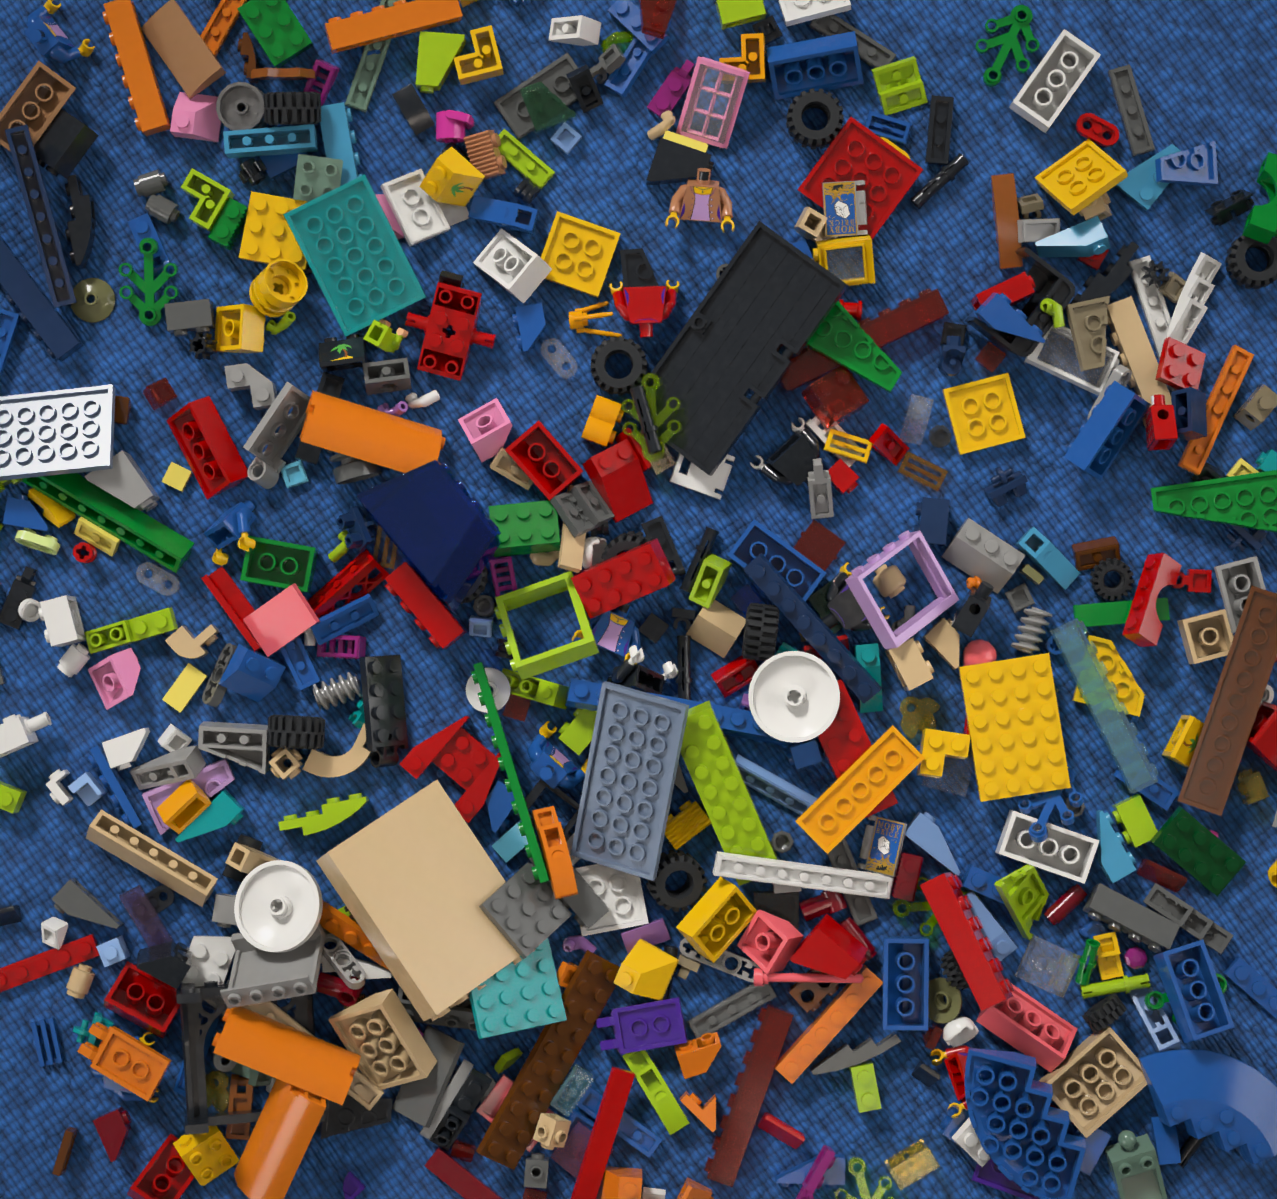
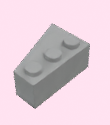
M203 721L199 725L198 749L235 761L239 765L258 770L262 774H266L269 770L270 746L267 744L268 725Z

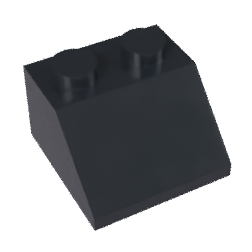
M172 941L140 949L137 957V968L178 989L191 968V951L183 943L178 942L176 944Z

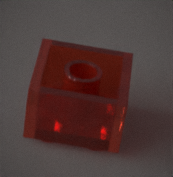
M842 365L809 384L801 393L826 431L860 411L869 402V399L850 371Z

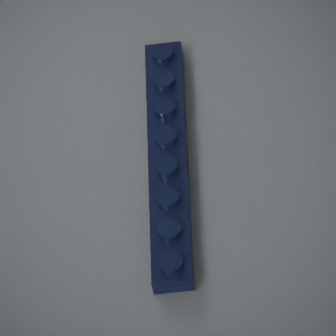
M762 553L744 567L743 570L863 704L881 691L882 687Z

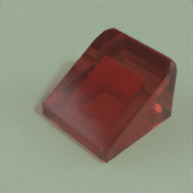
M166 377L148 385L143 391L153 410L160 408L177 397Z
M456 1140L454 1141L450 1156L466 1162H472L476 1147Z

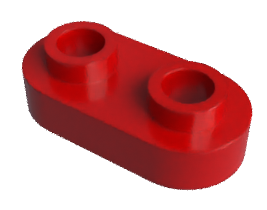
M1092 113L1082 114L1076 122L1077 132L1100 146L1111 147L1119 139V130L1115 125ZM1083 123H1089L1090 129H1085ZM1103 133H1108L1110 139H1104Z

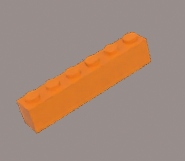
M115 0L103 4L105 11L102 12L106 25L110 24L112 32L109 33V38L112 46L117 47L118 54H115V58L119 68L123 67L125 75L121 77L125 88H129L131 93L128 101L131 109L136 110L137 118H134L138 131H142L145 136L169 130L171 124L133 1Z
M406 0L394 2V6L385 8L384 5L371 9L372 12L363 14V11L351 13L349 18L341 19L340 16L328 20V23H325V31L331 52L334 54L461 21L463 15L459 1L415 0L406 2Z
M866 965L857 973L863 975V982L847 983L774 1064L775 1069L791 1084L795 1082L883 984V981Z

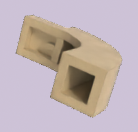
M365 723L353 747L347 753L341 756H331L317 749H312L302 770L320 777H339L357 770L367 761L371 754L365 747L367 743Z
M235 842L225 863L240 872L249 874L259 865L279 859Z

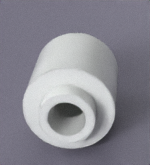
M80 643L78 645L72 644L59 660L58 669L71 678L74 674L77 675L90 659L88 655L89 650Z

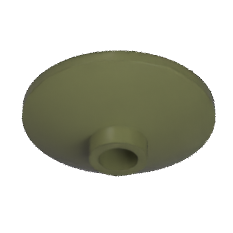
M88 278L82 280L74 287L73 290L77 303L71 304V308L78 318L89 323H96L110 316L115 307V294L108 283L98 278ZM91 295L95 296L93 303L88 302V297Z
M935 978L929 981L928 1017L936 1023H948L954 1020L962 1008L960 990L956 989V986H950L951 981L947 982L946 978Z

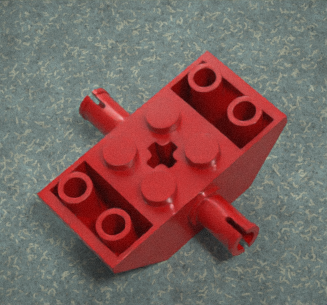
M438 282L430 315L425 317L408 312L405 326L422 329L425 333L417 370L461 381L473 343L493 349L496 335L477 331L476 328L482 293ZM450 325L453 326L452 330L456 331L452 335L446 330Z

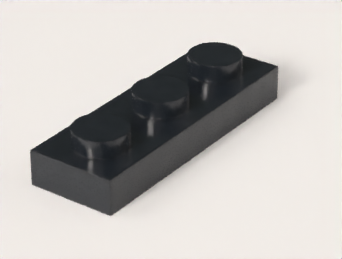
M931 96L925 164L948 165L954 97Z

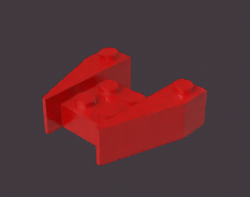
M468 715L416 745L399 764L413 777L418 779L433 762L465 789L466 792L454 805L467 823L485 805L486 798L490 793L500 768L498 758L501 757L500 752L495 755L463 728L464 724L470 719Z

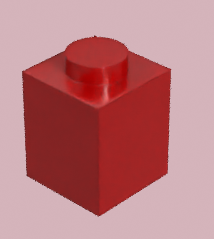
M841 458L829 469L831 485L841 494L845 491L850 494L859 485L856 482L859 476Z

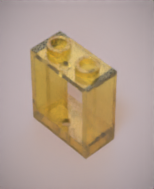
M923 1138L884 1161L900 1191L940 1167ZM908 1153L909 1158H905L904 1155Z

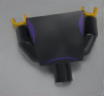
M847 562L840 568V572L831 582L826 595L828 601L826 605L831 613L821 620L830 630L838 623H841L845 630H869L872 626L845 579L852 575L846 569V566L849 564ZM890 615L884 616L885 619H889Z

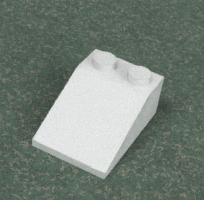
M502 228L473 262L522 303H525L552 270L540 256Z

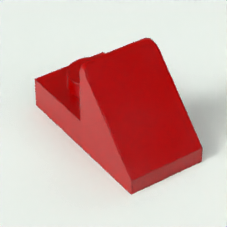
M883 423L868 440L876 452L895 466L910 449Z

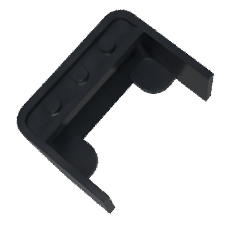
M1027 247L1018 248L1015 252L1033 265L1028 271L1027 276L1030 275L1033 278L1036 286L1033 288L1036 290L1021 311L1028 317L1026 321L1031 326L1033 324L1036 325L1044 333L1042 335L1044 337L1053 325L1052 316L1040 309L1041 301L1050 298L1059 303L1064 310L1075 294V286L1069 279ZM967 317L965 322L990 341L1019 357L1029 356L1040 343L991 329L976 317Z

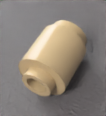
M85 964L73 967L66 986L68 988V995L84 999L85 994L87 995L95 976V973L92 972V967Z

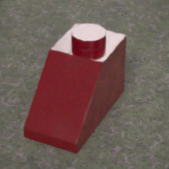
M122 1106L93 1120L111 1162L120 1157L131 1128V1117L127 1110H123Z

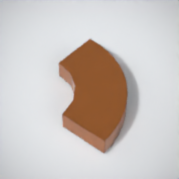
M267 67L252 69L251 79L307 80L315 79V71L306 68Z

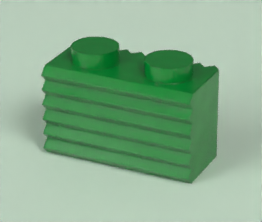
M228 198L208 238L212 242L232 250V246H235L234 242H237L236 238H239L238 234H241L240 230H243L242 227L245 226L247 206L232 198Z

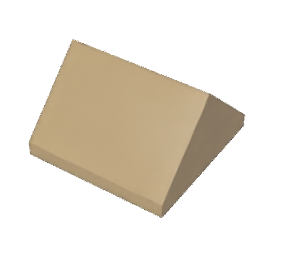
M714 600L709 609L705 607L701 609L686 635H690L693 640L725 658L743 629L746 619Z

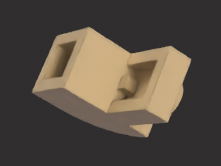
M810 207L803 209L794 226V230L798 234L814 242L838 238L825 237L824 224L828 218Z
M211 624L195 637L186 626H181L165 641L178 655L197 659L209 654L203 646L205 644L207 646L213 644L218 639L216 635L220 631L215 625Z

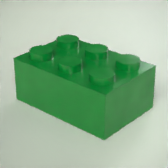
M250 0L237 8L275 68H280L313 47L312 41L286 0Z
M549 500L489 506L494 557L560 551L561 540L558 513Z
M248 536L256 541L254 549L249 548V552H245L241 581L284 589L296 583L301 592L311 593L318 555L317 548Z

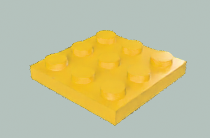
M1087 139L1034 178L1041 188L1074 216L1127 178L1128 174L1121 165L1090 139Z
M251 191L239 258L270 264L277 259H287L306 271L308 262L283 214L307 203V201Z
M557 211L541 258L552 268L545 279L598 298L621 233Z
M1009 373L942 390L959 455L1026 438Z

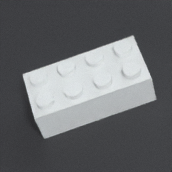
M1064 29L1009 108L1046 133L1101 54Z
M1009 810L995 851L996 853L1085 884L1099 840L1047 823L1048 838L1044 842L1036 843L1030 838L1029 827L1034 822H1037L1038 819Z

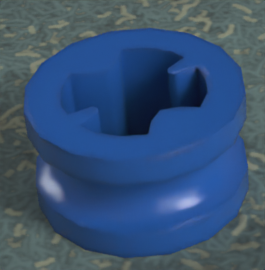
M1058 634L1049 636L1045 641L1046 650L1053 655L1061 654L1067 646L1065 638ZM1054 638H1057L1056 641L1060 640L1062 644L1058 646V651L1050 647Z

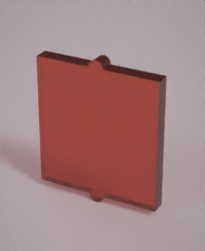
M814 519L806 531L801 533V538L793 548L825 571L833 559H837L836 555L846 542Z

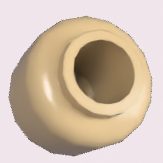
M884 564L874 571L877 575L873 578V584L883 597L889 596L891 599L905 590L906 579L896 565L887 567Z

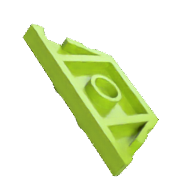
M1027 864L996 881L994 886L1022 937L1030 940L1033 936L1029 932L1034 920L1039 921L1042 908L1046 904L1049 893L1035 867Z

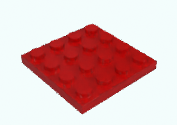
M850 117L798 188V191L824 209L822 183L865 180V185L856 186V191H866L867 225H858V231L868 230V235L873 239L922 173L923 169L853 117Z

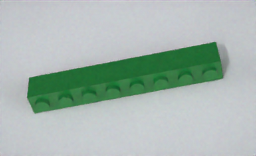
M78 473L22 478V482L175 573L178 572L190 557L194 542L149 515L126 504Z

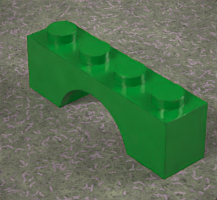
M1268 152L1263 160L1257 178V183L1268 194L1269 203L1254 205L1247 216L1242 236L1268 244L1272 237H1277V155Z

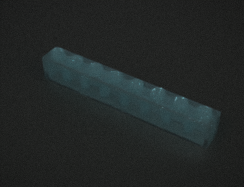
M1074 618L1049 630L1130 793H1136L1158 782L1156 776L1159 773L1155 765L1149 763L1146 757L1149 753L1144 743H1139L1136 737L1138 735L1136 726L1133 722L1129 723L1126 717L1128 714L1126 706L1123 702L1119 703L1116 697L1118 691L1112 681L1109 682L1105 675L1108 673L1103 661L1099 662L1095 655L1098 653L1093 641L1089 642L1085 635L1088 631L1084 622Z

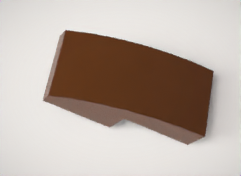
M243 32L242 39L238 40V52H240L244 60H248L244 64V75H247L246 78L250 83H258L259 79H251L252 69H259L257 53L249 34Z

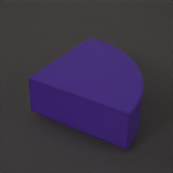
M349 1171L343 1183L345 1199H355L366 1186Z

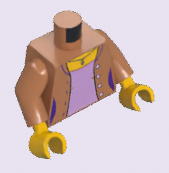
M699 168L697 170V179H688L687 183L681 185L675 192L670 203V215L665 221L666 227L669 220H674L676 222V229L680 219L721 223L723 233L724 226L730 224L732 225V232H734L735 226L731 220L733 218L732 201L726 190L719 186V181L710 180V169Z

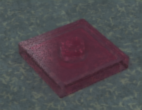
M580 1121L568 1133L564 1148L557 1147L550 1156L576 1179L592 1132Z

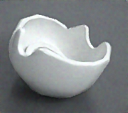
M599 537L585 539L582 562L584 569L604 561L601 556L607 546L606 539Z
M956 1017L944 1027L943 1039L948 1046L951 1044L952 1047H957L975 1037L979 1030L970 1018Z

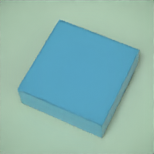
M302 460L284 465L281 470L287 489L309 482Z

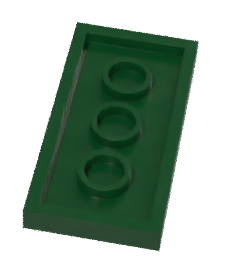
M1180 806L1150 840L1216 896L1223 891L1246 863L1244 859Z

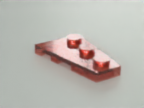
M639 0L642 33L664 39L677 0Z

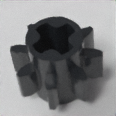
M251 158L239 166L241 171H239L240 174L238 176L243 184L248 182L251 186H255L266 178L264 173H266L267 168L262 160L257 162L254 158Z
M1151 260L1149 262L1150 268L1142 267L1141 270L1145 272V275L1140 279L1148 282L1147 287L1155 284L1158 289L1161 287L1160 281L1167 282L1169 280L1165 277V273L1169 271V268L1164 269L1162 266L1163 261L1155 264ZM1152 271L1158 272L1159 276L1156 278V276H1151L1150 273Z
M196 333V337L189 340L191 343L189 352L196 353L195 359L201 360L204 358L211 360L210 355L217 353L216 344L218 342L211 340L212 334L205 333L203 335L202 333Z

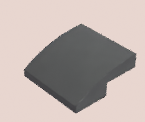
M591 480L575 485L570 491L554 496L550 501L574 538L614 518V514Z

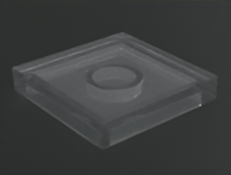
M968 751V758L965 760L945 757L942 777L938 779L923 776L921 786L966 797L974 765L972 752Z

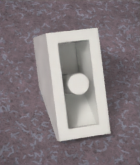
M583 15L552 18L549 41L579 46L598 45L601 22Z
M143 728L102 742L110 768L117 767L118 771L131 767L130 762L137 760L150 733L149 728Z

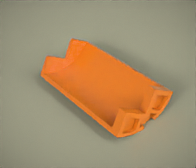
M312 390L306 409L307 416L300 435L301 442L432 481L433 475H438L441 463L437 461L446 439L442 437V430Z
M244 1007L226 1009L222 1021L226 1022L222 1033L217 1032L211 1044L215 1046L213 1053L343 1105L361 1055Z
M276 1079L234 1171L238 1188L249 1199H284L326 1109L325 1098Z

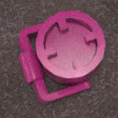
M447 110L437 112L436 141L441 143L465 142V129H471L474 126V119L471 115L460 111Z

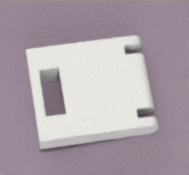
M679 453L669 482L721 500L722 495L714 491L715 489L724 491L732 465L725 463V460L734 462L735 457L727 454L712 476H709L691 462L687 475L679 473L684 458Z

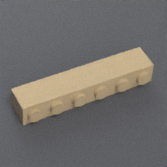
M1132 296L1109 304L1107 307V325H1109L1112 332L1110 339L1112 344L1118 347L1120 364L1132 371L1128 385L1130 388H1134L1138 396L1150 404L1151 396L1162 394L1165 395V405H1172L1167 385L1155 380L1158 362ZM1143 417V423L1146 428L1145 417Z
M100 810L88 828L86 839L199 906L203 907L214 891L218 878L105 811Z

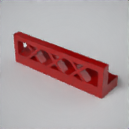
M366 549L307 602L319 618L322 615H327L339 609L334 608L338 600L345 599V604L343 605L345 606L365 596L380 584L389 573ZM376 567L380 573L375 578L368 579L369 573ZM362 584V589L358 593H351L355 585Z
M221 566L210 575L206 574L201 578L252 649L259 652L262 648L243 620L255 611L254 607L224 566Z

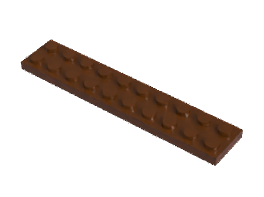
M1251 586L1177 800L1179 802L1222 816L1277 657V593Z
M589 950L586 951L576 972L562 994L567 1020L545 1025L476 1152L515 1170L535 1134L540 1114L547 1112L594 1027L596 1019L599 1018L615 989L616 984H614V980L620 966Z

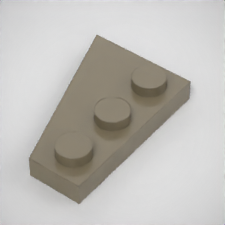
M1110 296L1073 303L1065 307L1081 372L1105 366L1107 342L1105 336L1106 325L1108 324L1107 307Z

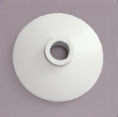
M485 668L489 684L493 687L492 694L497 710H500L509 700L511 692L510 683L501 671L495 668ZM471 675L466 684L467 699L476 710L488 713L486 705L481 706L478 693L481 692L479 683L474 684Z

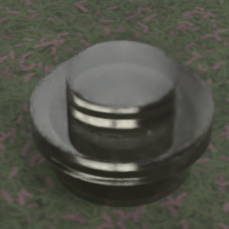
M937 425L930 430L928 438L934 447L942 448L949 444L951 432L947 427Z

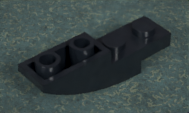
M75 174L67 178L68 183H65L67 196H71L73 204L69 206L71 216L76 220L67 222L68 229H65L68 242L72 244L73 250L70 251L72 263L76 264L78 268L84 269L90 258L94 243L95 207L93 198L89 194L83 195L80 178Z
M1133 241L1128 246L1123 244L1116 254L1119 258L1115 264L1110 262L1103 273L1106 276L1099 272L1094 277L1090 275L1083 284V287L1086 288L1081 295L1077 293L1070 304L1106 297L1115 291L1134 270L1126 264L1139 246Z
M323 372L317 392L339 398L345 378ZM300 441L295 458L317 465L322 448Z
M473 1068L429 1140L449 1151L493 1079Z

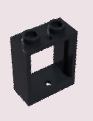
M540 779L525 798L528 810L545 787L575 808L577 812L563 829L567 842L572 835L570 829L574 824L576 825L580 805L560 789H553ZM531 818L533 827L535 828L534 821H533V819Z

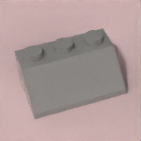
M968 518L964 521L941 557L972 578L978 576L982 581L991 584L994 587L992 591L998 594L1014 574L1025 555Z
M1257 556L1214 567L1231 633L1236 632L1251 586L1266 590Z

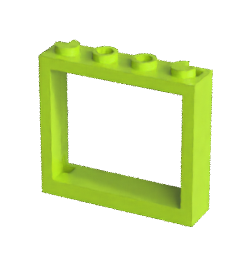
M572 571L495 597L497 607H494L497 619H501L503 623L499 625L502 636L508 639L504 644L508 655L512 654L513 656L510 664L513 672L518 671L521 680L599 653L586 610L571 580V577L574 576ZM568 590L584 638L522 660L507 611Z

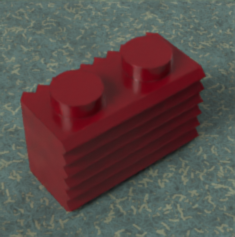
M901 851L896 877H894L890 894L892 897L914 902L923 857Z

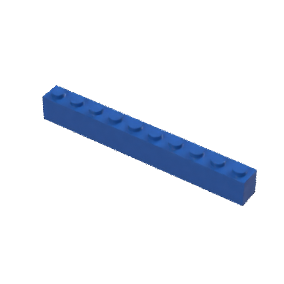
M571 678L565 706L597 711L602 684ZM649 693V694H653V695H656V696H660V697H663V698H667V699H670V700H673V701H677V702H680V703L687 704V705H689V709L692 708V707H694V706H697V705H699V704H701V703H704V702H698V701H693V700H687V699H682V698H676V697H671V696H665V695H660V694ZM711 704L724 735L784 746L790 743L775 739L764 732L754 720L751 711Z

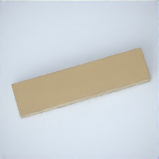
M570 485L567 488V492L570 491L574 486ZM564 521L558 568L579 573L582 570L586 533L574 538Z

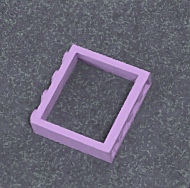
M908 530L898 536V541L885 545L882 548L883 552L869 557L867 564L851 571L852 575L845 579L884 649L899 647L959 600L921 531L909 532ZM908 545L938 598L893 632L864 583L863 578Z

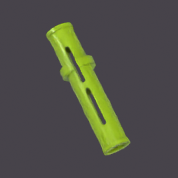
M1148 973L1132 977L1124 975L1120 979L1080 985L1082 999L1119 992L1127 994L1131 993V990L1150 988V983L1148 982L1150 980Z

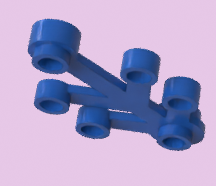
M1068 768L1071 788H1066L1065 791L1069 796L1070 805L1072 807H1080L1083 804V797L1080 792L1075 790L1073 786L1075 775ZM1063 789L1051 791L1033 800L1024 798L1018 802V808L1022 814H1028L1033 809L1045 805L1038 821L1029 827V835L1033 842L1041 843L1048 838L1046 825L1055 806L1060 813L1061 822L1064 825L1074 823V813L1067 808L1061 797ZM1034 793L1029 795L1038 796L1040 793Z

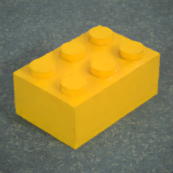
M720 876L676 928L698 954L715 963L749 924L757 910L736 885Z

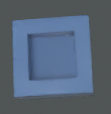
M564 122L551 137L550 141L568 155L582 139V136Z

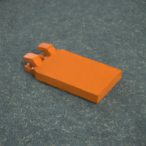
M99 1022L93 1023L88 1032L102 1040L99 1047L97 1048L86 1041L85 1044H81L77 1052L91 1060V1068L147 1102L150 1101L172 1060L116 1026L108 1028Z

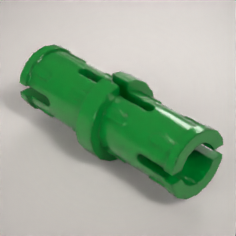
M1087 939L1083 954L1079 957L1078 963L1080 965L1075 981L1080 985L1089 984L1092 970L1096 967L1097 961L1095 959L1100 947V943L1097 940ZM1088 956H1090L1088 966L1085 968Z

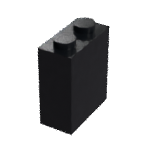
M61 109L34 146L38 164L43 168L47 165L45 169L57 177L60 174L67 179L99 135Z

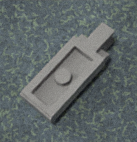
M822 458L813 459L814 471L808 472L807 477L811 519L834 517L829 470H823Z

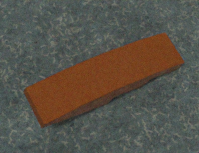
M1014 173L991 175L993 219L995 221L1000 269L1023 267L1022 257L1015 252L1018 248H1022L1021 243H1018L1017 220H1019Z

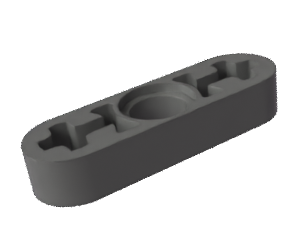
M228 643L222 649L202 695L204 704L217 707L221 703L227 688L219 685V682L237 648L236 645Z

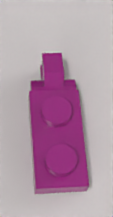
M687 59L681 69L675 67L648 104L647 109L660 118L663 112L668 110L672 112L690 86L692 77L689 74L695 64Z
M823 1145L802 1183L803 1186L796 1199H814L813 1193L815 1189H819L822 1186L824 1173L827 1168L830 1169L836 1159L834 1156L835 1152L831 1147Z

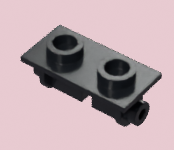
M1244 189L1236 190L1230 194L1229 198L1212 203L1211 207L1204 211L1213 216L1210 218L1213 226H1221L1233 219L1230 211L1233 210L1235 215L1239 216L1251 210V207L1254 205L1251 198L1253 194Z

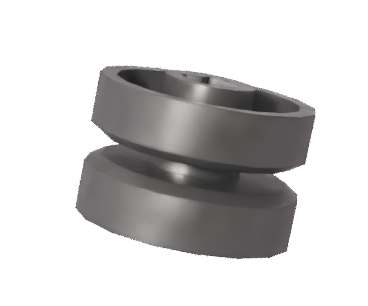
M235 82L229 84L220 92L217 98L216 111L219 120L224 126L232 131L259 129L267 126V123L264 122V93L246 82Z

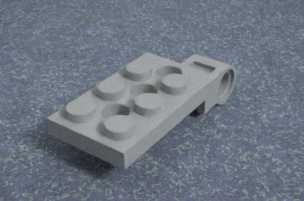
M286 382L243 446V448L256 456L247 471L249 479L265 489L274 487L278 482L279 473L286 464L281 458L303 427L307 416L306 409L310 397L289 382ZM293 407L292 412L288 415V411ZM280 426V430L275 434L276 429ZM268 445L267 449L263 452L264 447Z

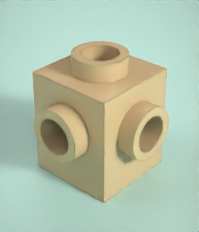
M1107 192L1079 211V214L1084 216L1085 220L1098 216L1100 221L1111 216L1112 213L1108 206L1111 201Z
M280 747L271 755L273 759L269 761V764L272 766L270 770L278 779L281 777L284 780L289 777L292 780L301 772L300 767L303 763L300 760L303 757L295 748L291 750L290 748L283 749ZM285 759L291 760L292 764L290 767L284 765Z
M541 1113L533 1139L540 1142L541 1147L548 1150H554V1147L564 1148L571 1121L555 1113Z

